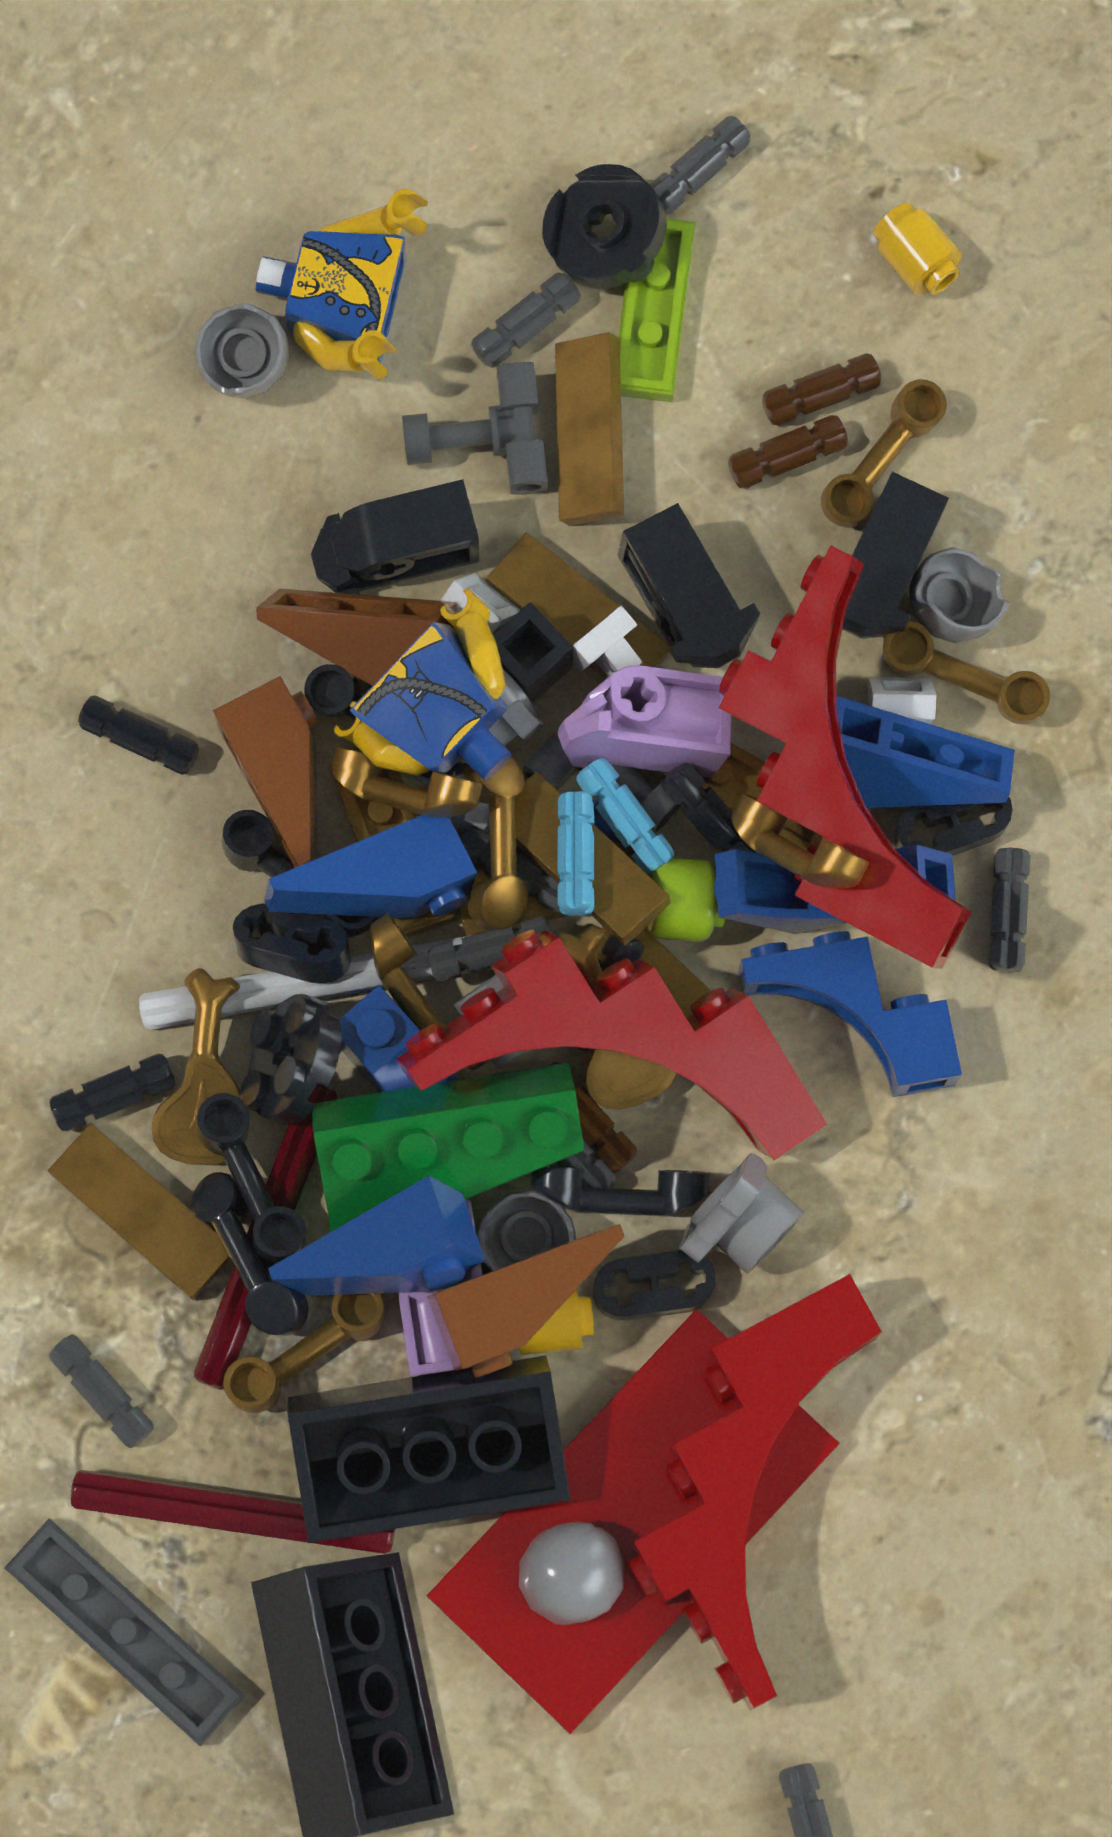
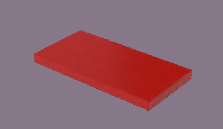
M697 1309L563 1450L571 1500L505 1511L426 1595L430 1601L569 1734L582 1723L683 1614V1608L692 1604L687 1592L665 1604L662 1603L657 1592L646 1597L638 1585L628 1565V1561L637 1557L632 1547L634 1541L700 1506L695 1496L686 1500L682 1498L667 1470L666 1465L675 1460L670 1451L672 1445L737 1410L732 1400L724 1404L719 1401L704 1369L713 1365L708 1357L710 1349L728 1338ZM799 1404L774 1441L756 1486L746 1544L840 1444ZM577 1521L592 1523L594 1527L603 1528L615 1538L625 1559L624 1589L610 1610L602 1613L600 1616L583 1623L554 1624L530 1609L519 1588V1561L532 1540L542 1531L559 1524Z

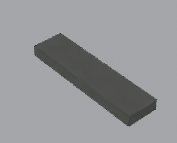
M50 1518L4 1567L199 1746L204 1744L245 1697L238 1688Z

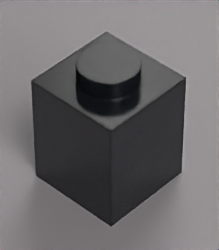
M531 602L493 634L497 643L502 668L515 680L531 703L537 700L572 669L573 646Z

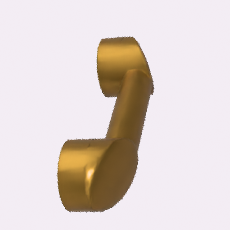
M925 379L914 380L906 384L891 405L890 417L892 423L852 474H842L835 477L826 486L820 497V503L824 515L832 523L848 528L861 523L873 507V486L911 437H920L928 434L941 421L946 412L947 401L944 392L937 384Z
M909 621L904 631L888 633L884 638V659L888 666L897 674L914 676L922 671L996 702L1002 716L1012 723L1027 724L1034 722L1044 714L1049 705L1050 690L1048 684L1040 675L1031 671H1018L1004 679L934 649L933 638L927 628L917 622Z
M339 746L335 748L331 764V771L336 780L357 797L430 818L453 817L472 811L478 805L483 786L482 783L438 772H432L428 790L381 777L383 768L374 765L361 751Z
M512 757L509 758L497 773L485 781L468 764L464 770V779L483 784L479 802L489 804L491 879L478 883L472 889L468 898V910L472 920L479 927L488 931L508 928L518 922L525 913L528 904L526 884L517 876L514 796L522 791L525 782L524 774L519 764Z
M742 793L732 812L731 819L734 828L750 848L810 884L827 888L854 887L859 884L870 863L826 839L821 840L813 855L779 835L787 817L758 803L756 798Z
M386 913L370 926L372 955L378 978L402 1011L420 1031L433 1024H439L442 1029L445 1025L402 967L403 964L415 957L417 953L389 913ZM489 1060L467 1066L465 1068L470 1070H476Z
M381 1294L334 1295L331 1305L333 1318L271 1362L267 1363L265 1360L253 1356L243 1357L233 1362L224 1376V1390L231 1403L238 1409L248 1413L267 1411L277 1403L281 1395V1386L345 1340L349 1338L361 1341L374 1336L382 1327L386 1316L385 1303Z

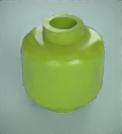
M673 857L669 862L663 863L662 866L648 874L650 878L669 894L671 901L665 910L646 926L647 932L652 937L665 940L702 942L709 938L714 927L722 928L724 926L725 918L719 917L718 902L714 892L716 868L710 861Z

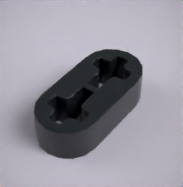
M1008 797L1006 803H983L984 806L995 805L998 809L989 827H985L981 819H973L960 824L958 818L970 813L974 804L911 806L903 812L896 825L894 833L896 848L911 845L925 847L921 840L910 841L908 838L915 827V820L922 819L926 827H934L945 822L948 825V829L939 831L935 835L931 849L950 853L954 856L990 843L1001 837L1011 820L1013 812L1011 799Z
M264 903L251 905L242 910L234 920L232 927L238 956L244 963L253 967L318 984L333 982L342 977L349 969L351 956L347 934L343 927L334 921L306 913L269 912Z
M682 1250L621 1258L608 1262L598 1271L593 1284V1298L597 1308L605 1316L614 1320L626 1321L689 1312L701 1308L710 1299L715 1288L716 1274L712 1263L705 1256L701 1261L696 1262ZM689 1264L692 1274H703L705 1282L696 1285L693 1297L685 1298L679 1287L659 1289L658 1280L675 1277L678 1272V1265ZM625 1273L628 1283L650 1282L651 1290L632 1294L630 1306L619 1307L616 1297H605L603 1288L613 1285L614 1274Z

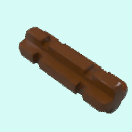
M862 354L849 359L848 365L844 368L838 363L793 380L794 385L790 388L786 384H782L765 391L762 399L764 411L772 425L783 424L796 419L795 414L799 411L807 415L849 399V394L852 391H856L860 395L878 388L882 380L880 368L872 354Z
M830 415L813 422L814 427L810 430L806 426H802L759 443L760 448L756 451L749 447L732 454L729 457L728 466L734 482L739 488L745 489L762 482V477L765 474L772 478L817 460L816 455L822 452L826 457L843 450L847 446L848 437L840 418L837 415Z
M581 1086L575 1088L583 1140L590 1148L593 1146L598 1151L596 1157L601 1159L613 1173L620 1171L635 1157L637 1152L636 1146L622 1131L618 1133L614 1131L615 1123Z

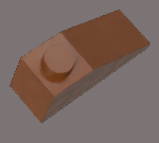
M278 589L256 607L257 620L335 665L342 667L372 686L433 622L449 625L455 631V627L441 615L440 609L443 605L447 604L456 613L457 611L456 602L293 589Z
M279 676L214 709L213 713L226 745L263 812L271 822L273 830L294 868L317 859L316 748L310 729L317 726L318 721L303 692L300 691L291 695L283 679Z
M618 1224L428 1295V1301L454 1371L471 1366L475 1378L513 1364L509 1351L525 1346L625 1237L621 1225Z

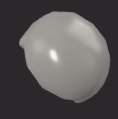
M239 303L216 311L199 328L194 350L200 374L205 381L218 392L241 399L267 393L283 377L290 355L287 335L278 320L272 314L248 303Z
M954 547L930 554L925 558L914 573L910 583L909 595L915 618L921 625L927 628L933 637L952 643L977 639L985 635L1008 610L1010 602L1002 598L1000 586L1001 573L998 570L985 565L974 553Z
M535 1190L508 1193L487 1209L478 1232V1240L486 1260L483 1263L490 1272L576 1239L575 1227L566 1209L545 1198Z
M577 1521L559 1524L542 1531L532 1540L519 1561V1588L530 1609L554 1624L568 1625L590 1621L609 1611L624 1589L625 1559L615 1538L603 1528L594 1527L592 1523Z

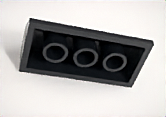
M547 1356L512 1361L513 1364L477 1378H475L471 1367L288 1397L287 1415L308 1543L571 1500L553 1382Z
M399 1552L304 1566L251 1582L303 1837H358L454 1815Z

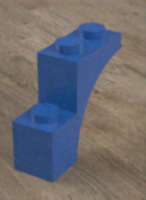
M920 845L895 848L931 885L956 900L952 854ZM737 849L715 854L716 880L714 892L718 902L719 917L792 934L846 923L795 896L801 882L794 878V873L759 853Z
M849 931L832 932L813 938V946L794 950H789L788 944L785 942L770 943L751 949V957L741 959L738 975L742 993L748 996L780 995L808 1001L828 1010L850 1025L866 1041L879 1060L889 1082L892 1097L952 1087L960 1079L962 1072L947 1000L929 1003L927 994L910 995L891 1001V1010L883 1011L868 936L851 939Z

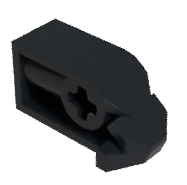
M892 471L852 554L853 557L864 563V566L847 606L842 630L861 639L883 637L888 633L905 630L911 614L898 609L942 516L949 500L948 497Z
M461 479L364 503L344 512L341 519L339 513L327 516L311 552L317 579L334 593L360 595V591L478 563L479 536L464 480Z
M679 503L624 530L618 557L659 629L671 646L670 654L675 662L691 664L692 667L719 669L741 657L758 621L760 612L754 603L741 610L739 609Z

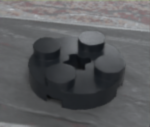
M601 164L586 168L575 176L579 181L570 185L564 193L559 188L550 199L543 218V242L557 267L563 274L568 275L572 281L589 288H611L622 285L627 281L639 282L651 273L654 267V259L659 254L665 240L667 216L661 198L654 188L644 181L641 175L626 166ZM612 214V218L617 226L610 235L599 238L596 233L591 232L593 225L602 224L605 215Z
M296 994L284 1000L274 1012L263 1010L257 1015L249 1034V1040L251 1045L254 1046V1050L250 1060L248 1075L242 1083L239 1097L247 1108L256 1111L263 1118L283 1125H293L305 1119L316 1107L317 1104L306 1100L312 1094L316 1084L325 1087L329 1086L338 1063L342 1034L339 1018L327 1013V1009L332 1008L327 1002L305 994Z

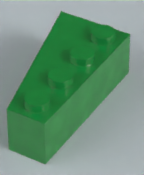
M569 1062L436 1083L422 1091L418 1087L319 1102L314 1103L317 1105L312 1110L313 1133L331 1232L427 1176H431L461 1192L464 1199H467L584 1151L576 1092Z

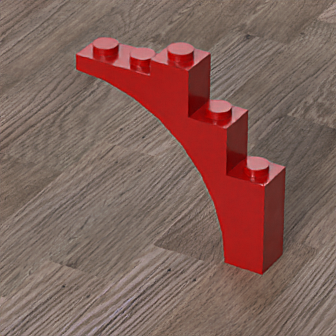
M830 545L825 557L819 554L816 555L808 566L800 587L806 594L795 615L788 612L777 626L771 641V647L776 649L772 660L770 661L749 650L743 661L735 659L725 672L719 686V693L724 695L719 709L786 743L781 754L776 751L770 754L759 773L756 785L763 789L757 802L870 862L859 884L850 888L820 887L810 884L795 874L794 878L801 882L795 896L931 968L942 969L972 911L931 885L894 849L867 809L847 763L836 707V659L845 612L864 563ZM812 844L807 851L814 855L818 847Z
M535 930L526 931L502 947L501 952L504 957L492 964L491 967L504 988L496 992L491 987L475 994L461 1005L460 1010L463 1015L442 1029L439 1024H433L419 1031L406 1042L405 1046L408 1051L396 1058L408 1080L422 1091L467 1066L515 1051L571 1046L622 1052L666 1066L693 1081L728 1111L758 1151L773 1160H776L828 1125L748 995L732 987L727 991L723 988L714 989L698 998L690 1006L692 1014L685 1017L656 968L640 959L633 963L629 959H624L611 965L597 976L596 981L599 985L591 989L560 938L546 930L539 934Z
M851 1274L710 1349L708 1357L713 1365L704 1369L706 1377L719 1401L724 1404L732 1400L737 1410L674 1443L670 1451L675 1460L666 1465L682 1498L686 1500L695 1496L700 1506L634 1541L632 1547L637 1557L628 1561V1565L646 1597L657 1592L660 1600L665 1604L687 1592L692 1604L684 1607L683 1611L692 1630L701 1644L712 1639L724 1661L723 1664L714 1668L724 1690L733 1704L744 1699L749 1710L755 1709L777 1696L756 1645L746 1596V1536L754 1493L774 1441L798 1404L834 1367L876 1340L882 1333Z

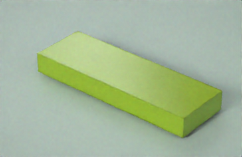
M667 219L665 240L659 254L654 259V267L651 273L639 282L627 281L625 284L619 329L621 396L664 402L673 401L695 222Z

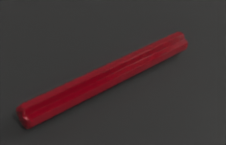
M316 1084L312 1094L306 1101L319 1103L337 1100L336 1092L331 1088ZM312 1112L302 1121L288 1125L266 1182V1187L276 1206L288 1207L295 1211L317 1153L313 1133ZM252 1219L247 1232L251 1242H253L254 1219ZM260 1257L270 1276L268 1268L273 1266L275 1262H269ZM235 1266L194 1370V1378L199 1383L224 1390L225 1373L229 1366L238 1360L252 1324L245 1308L248 1290Z
M86 1470L77 1471L73 1479L70 1496L71 1506L75 1509L308 1543L302 1502ZM395 1529L312 1543L386 1554L391 1551L393 1546Z

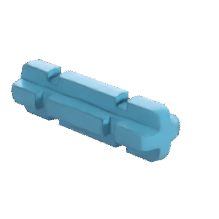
M603 757L599 758L579 772L576 777L577 783L584 792L590 793L592 797L595 796L599 802L595 808L623 846L626 848L631 845L635 853L631 857L647 875L651 874L652 871H655L663 863H667L673 858L674 849L662 833L656 836L651 830L656 825L627 785L624 784L620 787L615 781L619 775L610 762Z
M564 792L558 798V819H560V826L558 827V875L560 876V883H558L557 904L563 915L586 916L594 910V889L592 888V881L594 880V832H592L594 803L592 796L588 792Z

